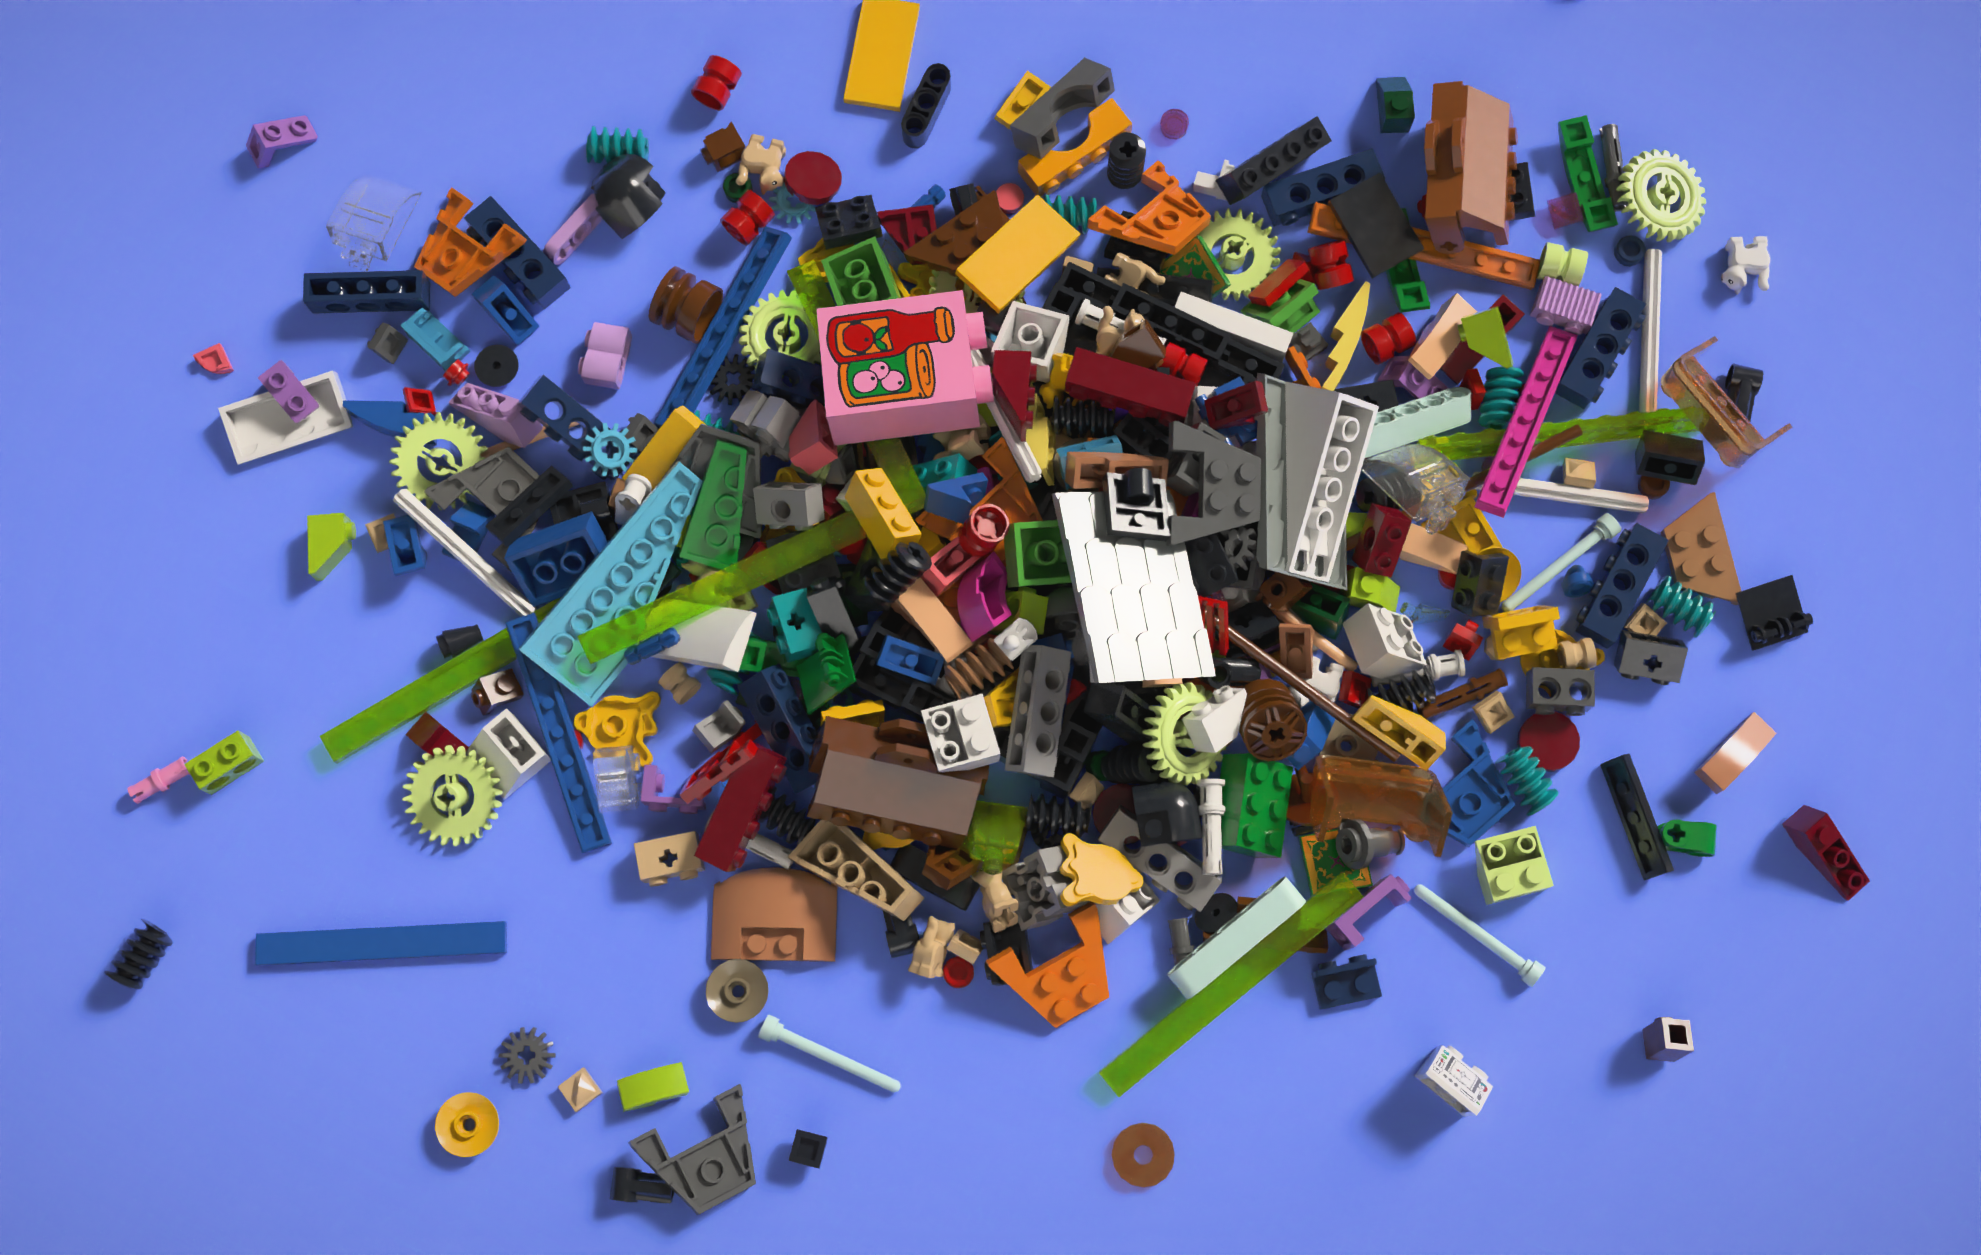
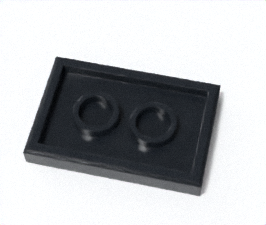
M1381 173L1372 176L1328 202L1371 279L1424 249Z

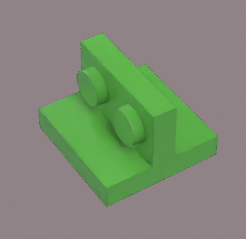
M1300 279L1270 307L1252 304L1250 301L1241 309L1243 315L1294 334L1320 313L1313 300V297L1319 292L1314 283Z

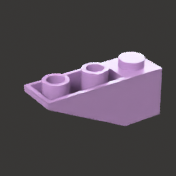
M466 383L459 389L457 394L448 402L450 406L501 440L525 448L543 429L541 423L537 420L535 423H532L520 414L522 408L517 405L519 399L470 383Z

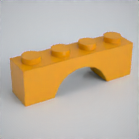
M1110 98L1088 114L1087 126L1089 135L1079 147L1069 151L1051 150L1042 159L1027 154L1018 160V173L1035 195L1038 194L1041 197L1044 194H1052L1060 187V183L1068 178H1076L1082 173L1084 167L1090 163L1096 164L1107 155L1110 143L1114 137L1124 132H1132V122L1113 98Z

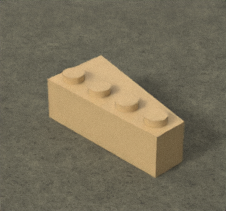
M820 820L788 855L790 860L802 868L902 921H905L925 898L848 826H836L829 821Z

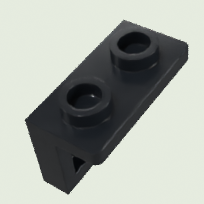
M1468 550L1461 551L1451 607L1470 617L1498 614L1509 557L1502 553L1477 555Z
M991 922L983 923L984 930L980 931V941L982 948L987 949L988 959L1011 947L1025 974L1033 970L1027 930L1022 931L1019 923L995 933L992 930ZM986 962L984 963L986 978L991 980L992 985H1008L990 969Z

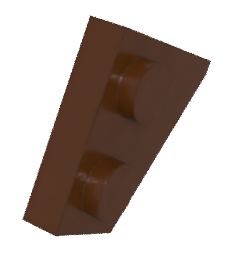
M940 845L929 846L922 874L932 880L935 885L948 890L979 871L984 859L962 845L959 849Z

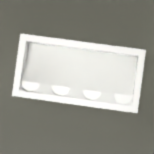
M1184 292L1180 293L1175 308L1232 334L1231 339L1283 363L1293 336L1292 332Z
M332 370L300 381L317 401L319 408L298 424L289 417L269 391L218 408L237 464L240 465L352 428L351 415L343 407V400H346L338 373Z
M665 598L649 617L637 645L673 627L680 635V641L676 645L665 648L664 651L651 657L738 672L757 613Z

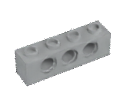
M1030 645L1021 653L1005 771L1032 776L1054 777L1063 707L1066 701L1065 693L1068 673L1070 671L1071 652L1043 645Z
M1120 805L1099 834L1098 840L1103 845L1120 851L1134 869L1140 874L1144 872L1152 878L1151 883L1165 893L1170 890L1178 896L1176 900L1182 906L1191 911L1195 908L1201 912L1222 883V876L1202 875L1203 862L1173 842L1129 849L1124 843L1125 838L1136 836L1140 839L1137 817ZM1154 854H1162L1166 857L1167 863L1163 867H1155L1151 864L1150 857ZM1180 872H1187L1192 876L1193 880L1188 885H1181L1176 881L1175 876Z

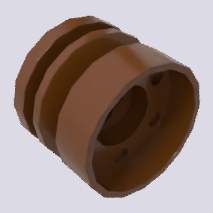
M674 266L665 274L654 293L649 308V321L656 325L662 324V327L666 330H671L676 326V334L697 344L701 341L722 304L723 289L703 279L696 284L697 280L694 274L686 273L684 269Z
M1270 678L1258 679L1246 684L1243 688H1245L1247 696L1239 733L1248 752L1256 758L1265 761L1282 760L1293 755L1302 746L1307 736V722L1290 689L1282 682Z

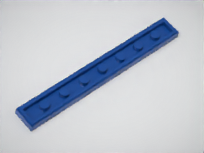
M767 226L763 229L655 420L654 425L658 429H660L673 410L682 405L694 414L739 334V327L745 323L742 317L750 314L749 307L754 306L788 247L792 237L787 232Z
M531 613L505 622L581 852L584 854L612 844L559 682L519 650V647L539 625L535 613Z
M495 921L256 933L255 965L507 953V922Z

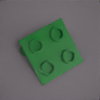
M827 633L818 634L815 646L819 651L797 666L808 714H811L856 682L844 634L839 635L835 639Z

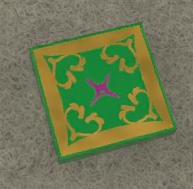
M1198 235L1175 255L1169 256L1165 260L1160 273H1158L1214 280L1212 299L1231 286L1202 236Z
M1337 829L1298 837L1311 898L1373 886L1369 865L1364 869L1353 870L1342 862L1336 850Z

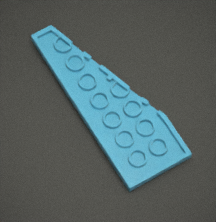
M679 461L673 465L519 647L522 653L591 707L628 664L627 659L624 657V652L627 648L636 645L640 634H642L651 606L654 604L671 562L670 559L681 537L686 519L691 512L703 482Z

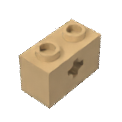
M696 831L634 843L640 880L644 883H649L650 887L667 884L668 878L678 876L680 880L697 878L698 872L705 871L704 861L694 856L700 843L699 834ZM669 853L678 858L672 862V867L663 863L664 860L668 859Z

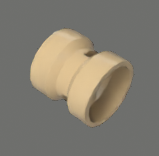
M1591 638L1580 639L1577 643H1571L1570 641L1558 643L1557 656L1561 669H1575L1579 666L1584 669L1596 667V649Z
M681 662L670 667L658 681L664 690L671 691L673 699L679 705L691 699L701 687V683L695 677H690L687 674V668Z

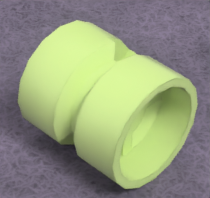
M1546 242L1539 259L1541 261L1536 279L1543 280L1545 276H1549L1550 278L1559 279L1562 282L1579 287L1585 272L1588 252L1571 248L1567 252L1564 250L1563 245Z

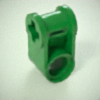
M1676 819L1657 826L1667 851L1686 853L1698 857L1715 856L1716 824ZM1668 830L1670 834L1675 835V840H1673L1672 836L1668 835Z

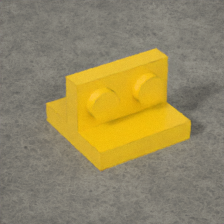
M1538 605L1482 616L1484 628L1491 631L1495 659H1505L1558 648L1553 620L1560 619L1558 607Z

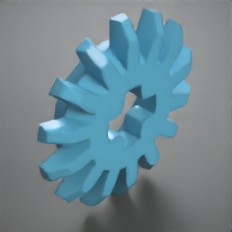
M784 183L780 189L775 188L773 190L777 195L776 197H769V201L777 204L771 207L773 211H781L776 216L777 219L780 220L787 215V224H790L793 217H796L797 224H801V215H804L808 220L812 219L808 211L816 212L815 206L802 202L797 203L796 207H791V202L787 198L793 196L787 191Z
M603 423L602 432H599L595 426L592 428L596 435L595 438L588 435L585 437L587 441L592 443L591 447L583 446V451H591V456L585 458L586 463L592 460L596 462L592 467L594 472L599 466L603 467L602 476L607 475L608 469H611L614 477L618 476L617 468L619 467L624 472H627L628 468L624 463L627 461L633 464L635 461L629 457V454L637 453V448H630L629 443L636 440L634 437L625 438L629 431L627 428L621 433L618 432V423H614L612 430H608L607 423ZM607 441H612L613 446L618 447V453H613L611 459L607 458V453L601 450L602 447L607 446Z

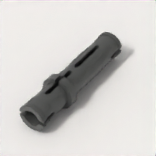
M1607 124L1599 129L1606 168L1604 182L1605 187L1608 188L1614 211L1619 212L1629 205L1628 202H1617L1622 195L1626 194L1624 191L1616 190L1619 185L1625 183L1624 180H1618V177L1624 173L1622 170L1623 159L1619 141V129L1616 124Z

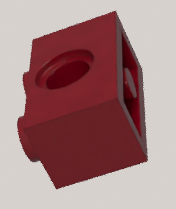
M1371 503L1351 560L1364 572L1392 578L1412 521L1398 509Z

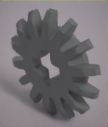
M521 1027L520 1037L517 1038L511 1032L509 1036L513 1042L511 1044L505 1041L501 1043L508 1051L507 1053H499L498 1057L507 1058L508 1062L500 1067L502 1070L508 1067L511 1068L507 1076L509 1079L515 1074H519L518 1083L520 1084L523 1083L524 1076H528L530 1084L535 1083V1074H538L542 1079L546 1076L542 1072L543 1067L550 1070L553 1065L547 1063V1058H556V1053H548L547 1048L554 1045L553 1041L544 1043L543 1039L547 1034L543 1032L539 1037L535 1036L537 1030L535 1027H532L529 1035H526L525 1027ZM525 1046H530V1051L535 1052V1058L530 1059L529 1064L525 1065L524 1060L518 1058V1053L523 1052Z

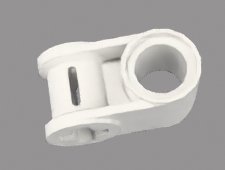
M630 474L625 480L624 490L616 495V524L623 526L651 493V483L644 476Z

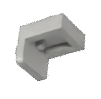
M726 700L721 703L716 712L697 723L692 731L709 752L713 753L735 738L741 732L746 722L741 711Z

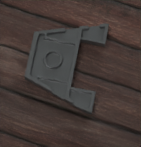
M1173 421L1169 423L1168 451L1199 454L1198 517L1169 516L1171 537L1167 540L1166 545L1172 546L1260 521L1261 458L1181 422Z
M700 424L669 470L679 461L698 478L703 480L716 439L745 448L747 453L740 533L760 539L763 533L762 524H757L753 488L761 485L760 442Z
M507 447L475 463L473 466L428 487L424 493L445 511L467 489L497 516L540 475L510 447ZM538 519L518 538L531 534ZM501 544L492 553V556L512 573L504 559L508 547Z
M741 1084L713 1097L727 1128L670 1158L656 1128L628 1142L634 1152L696 1215L711 1209L756 1184L751 1146L748 1141L747 1118L743 1106Z

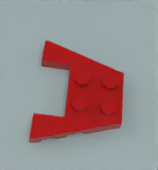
M754 720L755 724L748 730L740 732L733 738L728 747L721 752L718 751L689 776L679 794L687 804L695 798L698 801L702 800L712 791V786L719 781H726L730 778L732 772L755 756L758 748L753 741L763 734L756 720Z

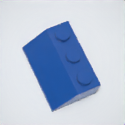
M591 511L517 538L509 545L504 559L530 604L535 607L562 597L606 546L607 540Z

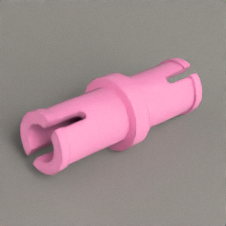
M182 756L162 769H154L150 772V776L127 787L130 797L135 795L136 797L133 798V801L139 804L159 791L165 792L170 789L171 784L190 775L184 765L188 760Z

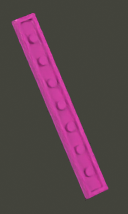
M1549 326L1474 508L1504 518L1578 335Z

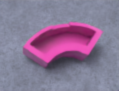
M992 552L969 569L959 584L957 604L961 627L967 633L971 642H974L1012 615L1005 596L1007 584L1006 567L995 552Z

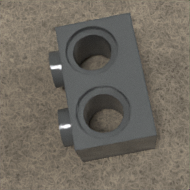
M1203 422L1190 426L1223 442L1227 438ZM1174 452L1168 463L1166 486L1184 497L1198 493L1199 454Z
M1532 667L1526 673V709H1534L1536 714L1550 715L1554 714L1555 710L1566 711L1568 716H1584L1585 712L1595 707V670ZM1540 685L1549 688L1551 691L1550 699L1543 698L1539 694L1538 688ZM1570 687H1576L1580 690L1582 694L1581 700L1571 697L1569 693Z

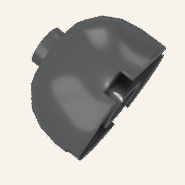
M1061 584L1045 593L1043 596L1048 597L1044 632L1041 636L1046 637V633L1053 635L1062 633L1067 637V640L1072 639L1073 641L1084 638L1073 586L1071 584Z

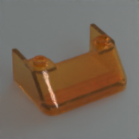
M1714 336L1682 354L1674 361L1661 377V389L1665 395L1674 400L1718 452L1721 461L1728 467L1740 468L1761 454L1792 429L1793 426L1788 423L1766 439L1761 436L1697 360L1719 341Z
M1319 755L1316 757L1313 768L1310 820L1318 842H1324L1326 831L1339 827L1342 818L1359 819L1367 822L1398 825L1409 840L1414 842L1429 841L1434 856L1441 857L1453 812L1434 772L1429 769L1425 771L1417 766L1332 755Z

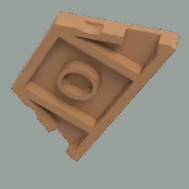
M1712 492L1660 533L1661 536L1669 540L1665 547V552L1673 582L1679 581L1682 584L1681 591L1690 588L1692 592H1696L1703 597L1710 599L1719 598L1730 601L1733 605H1739L1735 593L1740 592L1741 587L1716 494Z

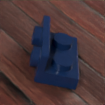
M1367 954L1348 958L1349 964L1337 966L1336 960L1318 964L1319 970L1312 972L1311 975L1319 1009L1322 1010L1382 997L1375 965H1377L1376 958L1367 959Z

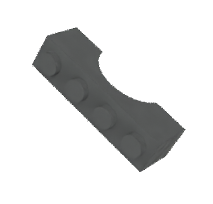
M1084 57L1010 125L1015 148L1042 159L1060 142L1056 123L1064 114L1083 107L1097 108L1115 91L1111 68Z

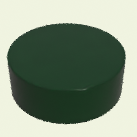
M732 173L726 177L723 183V190L730 202L736 203L747 190L753 191L749 177L743 185L736 183L739 173Z
M1106 750L1093 751L1085 763L1086 771L1094 775L1098 781H1108L1102 774L1101 758L1109 754V751Z

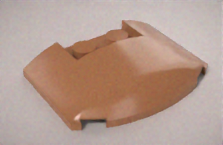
M780 867L747 870L737 873L723 882L719 881L714 884L711 960L743 959L747 961L836 962L838 887L833 883L830 885L815 874L791 868L787 870Z

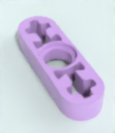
M594 193L582 203L546 243L543 253L555 265L562 264L603 220L595 209L598 203Z

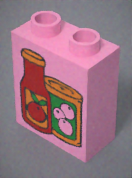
M963 290L817 309L826 418L834 446L980 427L977 404L994 402L990 367L989 365L973 367L971 350L986 349L987 341L983 312L966 314Z

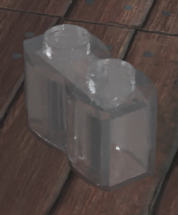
M633 745L596 748L593 752V765L599 812L637 810L642 792V783H637L636 771L641 769L639 753H634Z

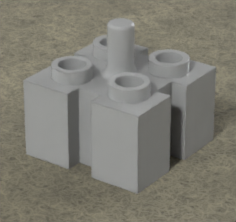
M748 390L730 417V420L738 427L736 431L745 438L760 442L761 458L763 455L770 457L772 454L784 462H789V436L801 419L800 413L785 399L774 396L767 398L763 393Z
M1061 846L1039 849L1023 859L1024 862L1016 863L1002 871L1003 883L1006 884L1010 894L1014 895L1019 903L1018 910L1014 912L1018 915V923L1022 931L1049 925L1063 917L1064 913L1072 912L1087 903V901H1082L1068 907L1060 899L1062 891L1073 882L1071 878L1062 875L1060 872V866L1067 858Z

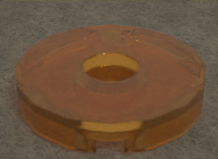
M1138 1123L1128 1126L1119 1133L1113 1142L1111 1156L1113 1166L1120 1178L1130 1185L1149 1187L1157 1185L1167 1178L1174 1165L1175 1153L1173 1142L1165 1131L1153 1124ZM1141 1145L1149 1147L1152 1151V1159L1147 1164H1139L1134 1158L1136 1148Z

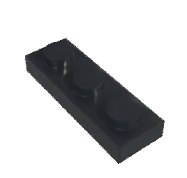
M551 465L485 527L495 538L508 547L566 494L573 485L567 477Z

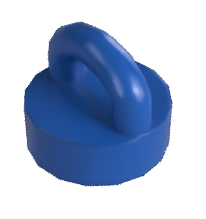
M1581 565L1570 567L1561 582L1564 595L1570 598L1586 595L1592 590L1594 585L1590 574L1585 572Z

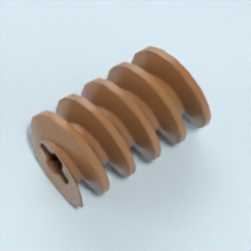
M992 638L987 639L988 650L982 645L976 646L977 656L970 651L966 652L967 663L960 658H956V670L950 665L944 666L945 680L958 700L962 699V691L970 697L973 696V684L981 690L984 689L983 678L994 683V671L1002 677L1005 676L1004 665L1014 670L1010 659Z

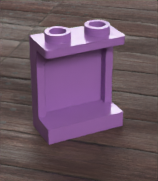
M1390 874L1377 881L1330 921L1325 928L1344 951L1354 948L1364 940V937L1353 926V923L1385 896L1395 907L1407 903L1412 899L1408 894L1410 888L1399 876L1395 878Z

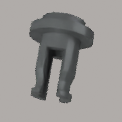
M1359 819L1347 820L1335 825L1338 830L1336 837L1337 853L1342 862L1350 869H1364L1371 863L1374 857H1384L1393 853L1400 855L1405 849V836L1401 829L1393 831L1392 826H1388L1386 829L1368 828L1367 824Z

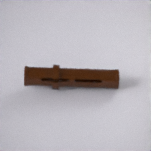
M1498 668L1496 671L1477 679L1471 677L1467 680V683L1437 695L1436 703L1434 704L1426 700L1424 708H1418L1417 705L1416 708L1418 714L1428 720L1474 699L1480 701L1484 699V695L1508 686V681L1502 669Z

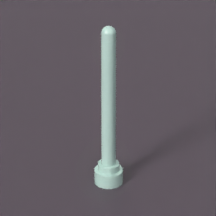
M1609 513L1602 515L1596 520V525L1593 526L1594 530L1504 601L1501 606L1504 612L1513 611L1601 539L1614 538L1622 531L1617 520Z
M1418 884L1414 887L1416 896L1518 970L1517 974L1522 977L1521 980L1528 986L1533 987L1542 976L1546 967L1537 960L1533 962L1530 959H1523L1424 885Z
M770 1014L767 1015L758 1038L767 1042L771 1040L777 1042V1040H780L893 1093L900 1090L901 1084L899 1081L785 1029L784 1024L779 1023L780 1019Z

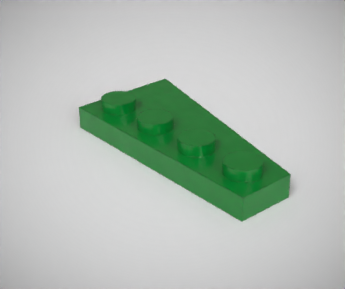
M716 439L678 553L679 557L738 574L737 562L738 549L740 547L742 495L747 453L745 448Z

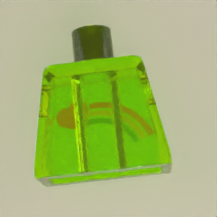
M976 801L967 833V842L970 858L984 861L985 873L990 875L1000 874L1003 869V863H1014L1028 807Z

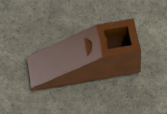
M1146 319L1120 335L1108 357L1155 370L1163 364L1166 348ZM1087 398L1085 402L1089 405L1091 399Z

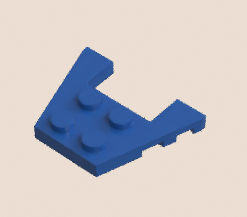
M1473 719L1451 738L1472 763L1429 801H1426L1408 780L1404 778L1384 796L1386 802L1467 847L1474 844L1475 841L1516 806L1500 771L1496 769L1486 742H1483L1478 731L1479 728Z

